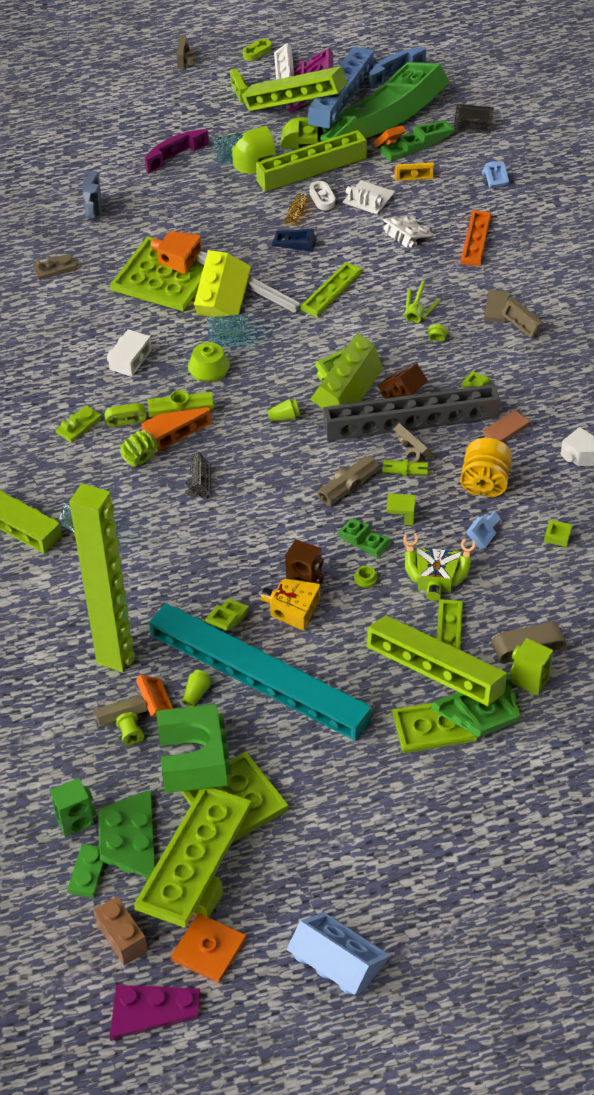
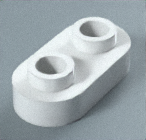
M315 181L310 184V196L318 209L331 210L335 207V196L326 182Z

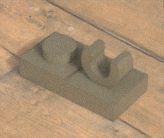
M179 35L177 50L178 69H184L185 64H194V52L190 51V42H187L186 35Z
M71 254L61 255L52 259L48 255L46 256L47 261L40 262L39 258H37L36 264H33V269L39 280L77 270V265Z
M400 423L395 426L393 430L399 435L396 439L405 447L408 445L413 447L405 452L407 458L416 455L412 462H422L423 456L429 461L435 457L424 444Z

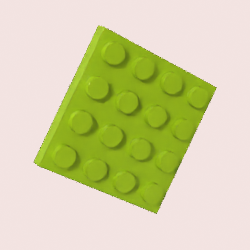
M147 236L110 283V289L121 294L184 311L198 291L204 265L197 262L196 259L187 273L183 274L160 264L158 261V251L151 249V242L154 238Z

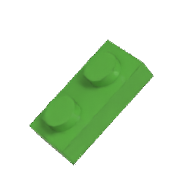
M81 845L67 888L68 894L94 898L105 862L99 860L98 846Z

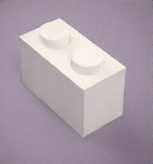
M127 330L107 355L109 369L133 376L151 352L150 336Z

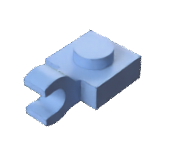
M493 511L490 516L485 514L476 518L466 533L472 541H475L478 548H486L496 535L493 527L500 520V516L496 511Z

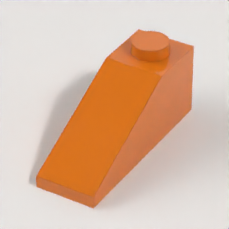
M206 407L159 414L141 424L142 431L146 430L154 436L158 444L157 452L212 424L211 410Z

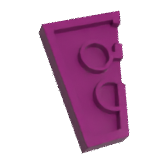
M116 985L109 1036L110 1041L134 1033H143L146 1030L157 1027H166L197 1019L199 1014L200 988Z

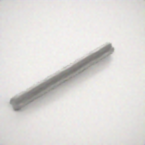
M200 251L197 255V262L204 265L207 253ZM249 276L246 288L293 313L300 309V302Z

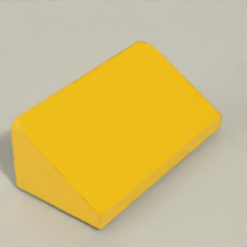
M434 162L395 165V180L433 179Z

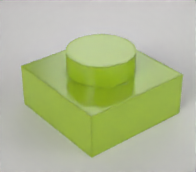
M549 520L544 542L567 547L572 524Z

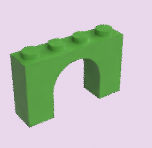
M217 704L156 711L160 746L183 743L204 745L203 748L195 752L161 756L164 792L172 793L227 786L226 775L231 774V765L223 713L218 714Z

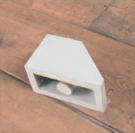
M579 427L562 441L561 455L567 462H573L577 466H594V436Z

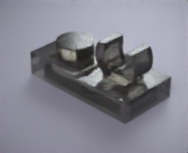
M200 452L191 455L190 471L192 479L185 482L190 488L185 493L189 497L199 495L202 499H208L211 497V464Z

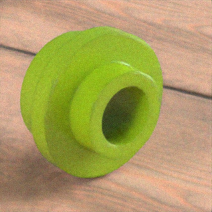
M434 324L427 331L430 340L440 342L445 341L449 333L448 329L441 324Z
M361 566L354 574V581L360 587L369 588L377 583V573L371 566Z

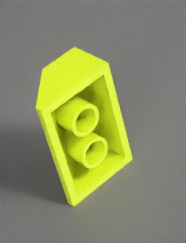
M208 250L194 302L197 315L237 321L251 266L229 253Z

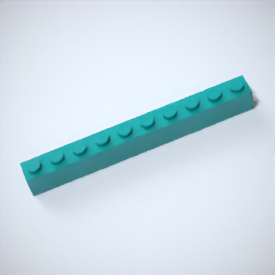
M165 603L149 621L150 635L354 741L357 740L371 721V707L366 702L357 700L347 695L344 691L327 685L321 679H315L305 674L299 668L291 667L281 659L274 658L264 653L261 649L244 643L238 637H232L224 633L220 628L213 627L203 622L200 618L183 612L178 607Z

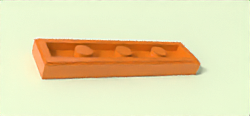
M472 210L461 264L481 266L492 212Z

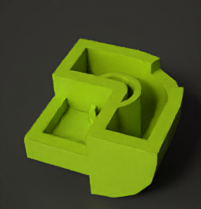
M308 117L293 118L282 129L280 149H299V144L318 143V126L308 125Z
M267 126L243 133V137L238 140L236 145H233V166L238 171L254 174L256 173V162L272 158L273 154H276L274 140Z

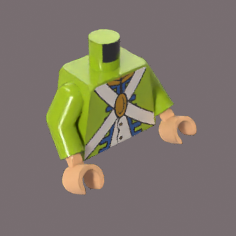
M414 533L415 541L413 543L407 542L406 534L404 535L403 544L407 547V551H405V571L410 579L417 583L418 590L427 591V599L431 601L439 600L441 592L451 593L453 587L459 586L468 577L472 560L470 554L476 550L474 540L473 546L470 549L465 548L466 538L462 540L461 547L464 553L461 556L460 551L417 547L416 551H414V546L418 540L417 535Z

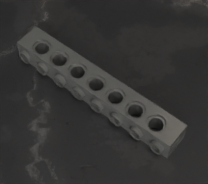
M491 384L323 407V426L327 441L395 432L393 429L398 423L407 430L493 419L499 418L500 397L496 385Z

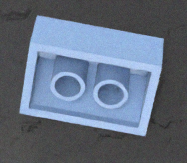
M325 912L301 920L287 948L288 951L294 954V958L297 961L309 964L316 969V972L321 977L333 980L339 984V988L342 991L354 995L367 988L391 957V955Z

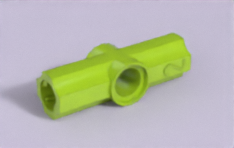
M177 390L170 397L147 399L149 417L206 407L214 410L212 392L188 394L186 391Z

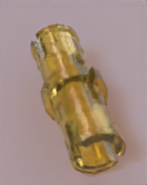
M301 193L296 195L294 202L288 208V214L284 219L285 224L289 225L291 220H293L291 225H296L308 201L305 194H303L301 199Z

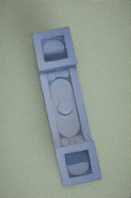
M421 47L400 51L380 61L369 73V88L373 89L385 83L386 76L398 71L407 62L426 63V48Z

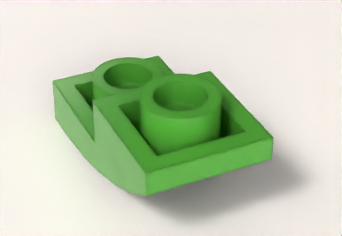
M350 519L338 532V535L344 541L377 559L391 545L389 537L371 532L369 524Z

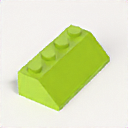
M357 332L310 400L322 409L328 406L361 402L383 369L375 345Z

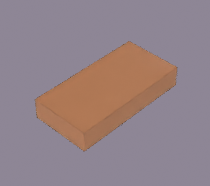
M513 410L485 428L483 435L486 438L506 442L529 427L530 421L516 410Z

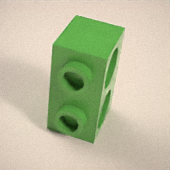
M79 778L50 790L55 817L65 837L94 825L93 816L96 815V811L91 802L93 801V796L89 787H83Z

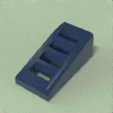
M313 229L276 231L272 246L312 252L317 238Z

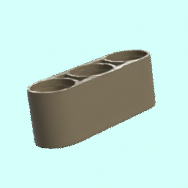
M556 622L502 632L492 639V645L501 664L511 660L514 662L512 654L516 646H521L526 638L553 651L559 650L561 652L567 646Z

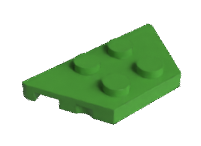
M507 674L505 693L489 706L458 692L434 701L431 707L433 711L478 738L515 724L520 718L518 706L515 704V692L511 691L510 688L511 676Z
M144 791L99 809L98 813L99 860L109 865H115L128 874L133 871L146 877L145 881L149 879L155 868L151 791Z

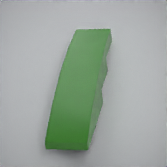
M445 120L414 126L413 133L401 135L397 139V143L390 146L382 145L380 153L392 162L439 143L453 134L455 129Z

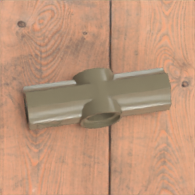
M370 455L364 456L349 468L341 467L335 473L333 480L317 491V497L326 506H332L345 495H353L352 492L356 489L360 490L363 482L379 471V466L375 459Z

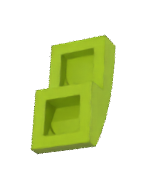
M228 598L222 606H215L206 617L205 622L224 630H230L245 618L249 612V606Z

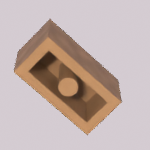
M118 896L94 909L96 925L123 965L148 952L145 935Z

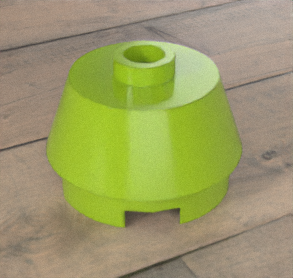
M204 342L197 345L193 349L188 362L189 372L198 381L217 382L226 376V372L230 367L229 359L222 347L213 342Z

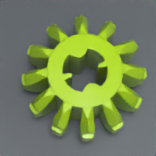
M146 430L137 431L133 435L130 434L129 438L124 439V443L120 445V453L124 461L132 467L141 466L145 462L148 463V460L154 457V454L158 451V444L154 436Z

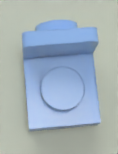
M492 161L485 164L482 175H486L489 189L508 186L509 179L504 162L497 163Z

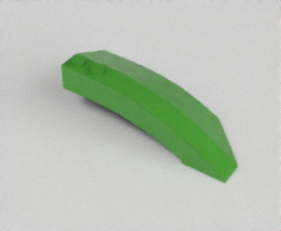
M407 62L374 93L357 104L344 109L330 128L322 127L324 134L321 135L320 140L325 141L356 130L365 138H369L407 120L424 106L430 104L433 98L438 93H441L450 82L441 64ZM362 105H364L365 108H366V109H356V108H358V107H360V106H362Z

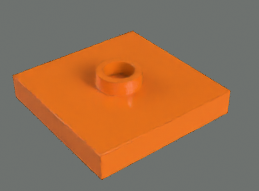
M198 913L172 953L171 961L214 982L220 983L244 944L246 935Z

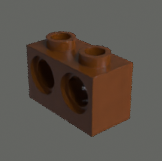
M416 363L394 372L377 386L382 397L387 399L412 395L429 381Z
M295 539L285 555L286 579L317 583L321 586L324 579V574H322L324 559L321 556V548Z

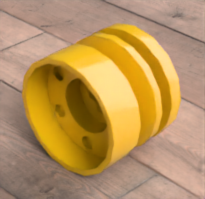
M479 438L470 442L466 448L460 482L462 487L472 495L483 494L482 496L487 495V497L493 498L503 494L507 489L513 454L510 448L504 442L493 438Z

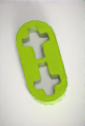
M259 39L243 48V58L247 61H254L271 51V41Z
M140 403L110 407L104 413L106 424L109 427L144 422L147 417L145 407Z

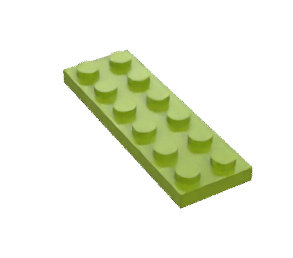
M213 787L200 789L134 903L135 910L186 928L249 813L251 801Z

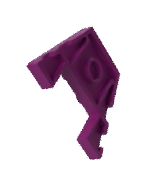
M328 48L312 56V60L308 62L304 60L299 62L300 66L296 68L293 66L294 76L333 68V52ZM306 100L287 103L286 110L289 113H294Z

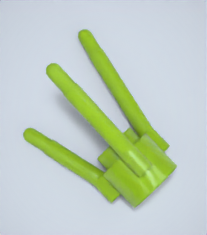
M424 280L421 282L415 301L412 304V290L408 289L406 310L403 315L407 321H414L415 323H419L421 320L425 321L427 316L441 301L438 298L424 312L423 305L419 303L425 285Z

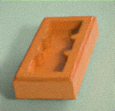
M401 125L387 129L375 140V147L378 148L382 145L390 146L397 143V139L406 132L404 126Z
M140 674L136 682L151 717L157 718L156 711L173 709L161 679Z

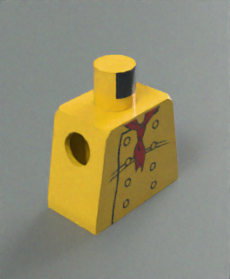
M283 579L277 590L265 587L261 594V601L270 603L272 617L304 631L320 600V584Z

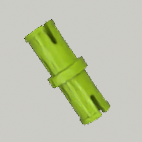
M383 459V466H388L383 467V474L420 475L427 477L428 462H408V459L403 461Z

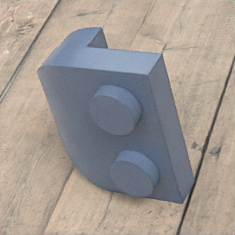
M91 170L87 178H84L82 186L86 218L99 220L102 215L99 173Z

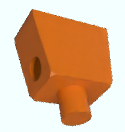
M170 231L163 240L154 238L151 242V249L158 251V261L160 264L186 274L197 259V255L202 251L201 236Z

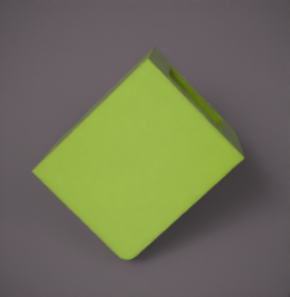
M388 493L386 512L405 514L404 525L413 526L415 495Z

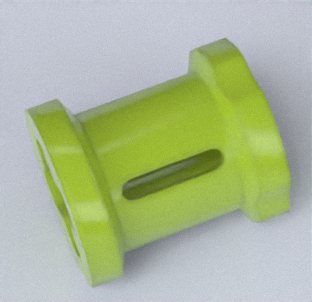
M133 712L123 713L116 719V726L121 729L123 735L122 742L126 746L141 742L144 739V733L137 724L138 717Z

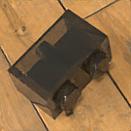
M457 104L454 120L455 131L491 134L494 107Z

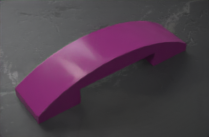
M199 129L184 132L159 143L145 157L146 172L149 174L163 167L164 160L189 148L195 152L209 145L208 130Z

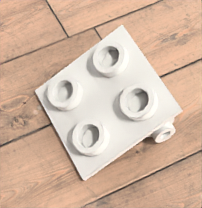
M361 180L356 187L352 185L346 188L348 196L343 203L378 214L394 195L395 191Z
M394 216L393 218L383 219V221L388 223L384 227L385 233L394 238V240L398 239V242H402V245L406 248L414 249L417 246V238L435 236V234L430 232V228L418 224L416 219L411 216L401 218Z

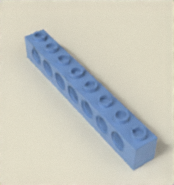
M359 47L351 49L340 64L348 84L338 94L314 99L309 106L308 125L330 128L337 121L339 114H342L344 107L348 105L354 93L359 90L360 84L364 83L365 77L369 75L371 68L375 66L374 50Z

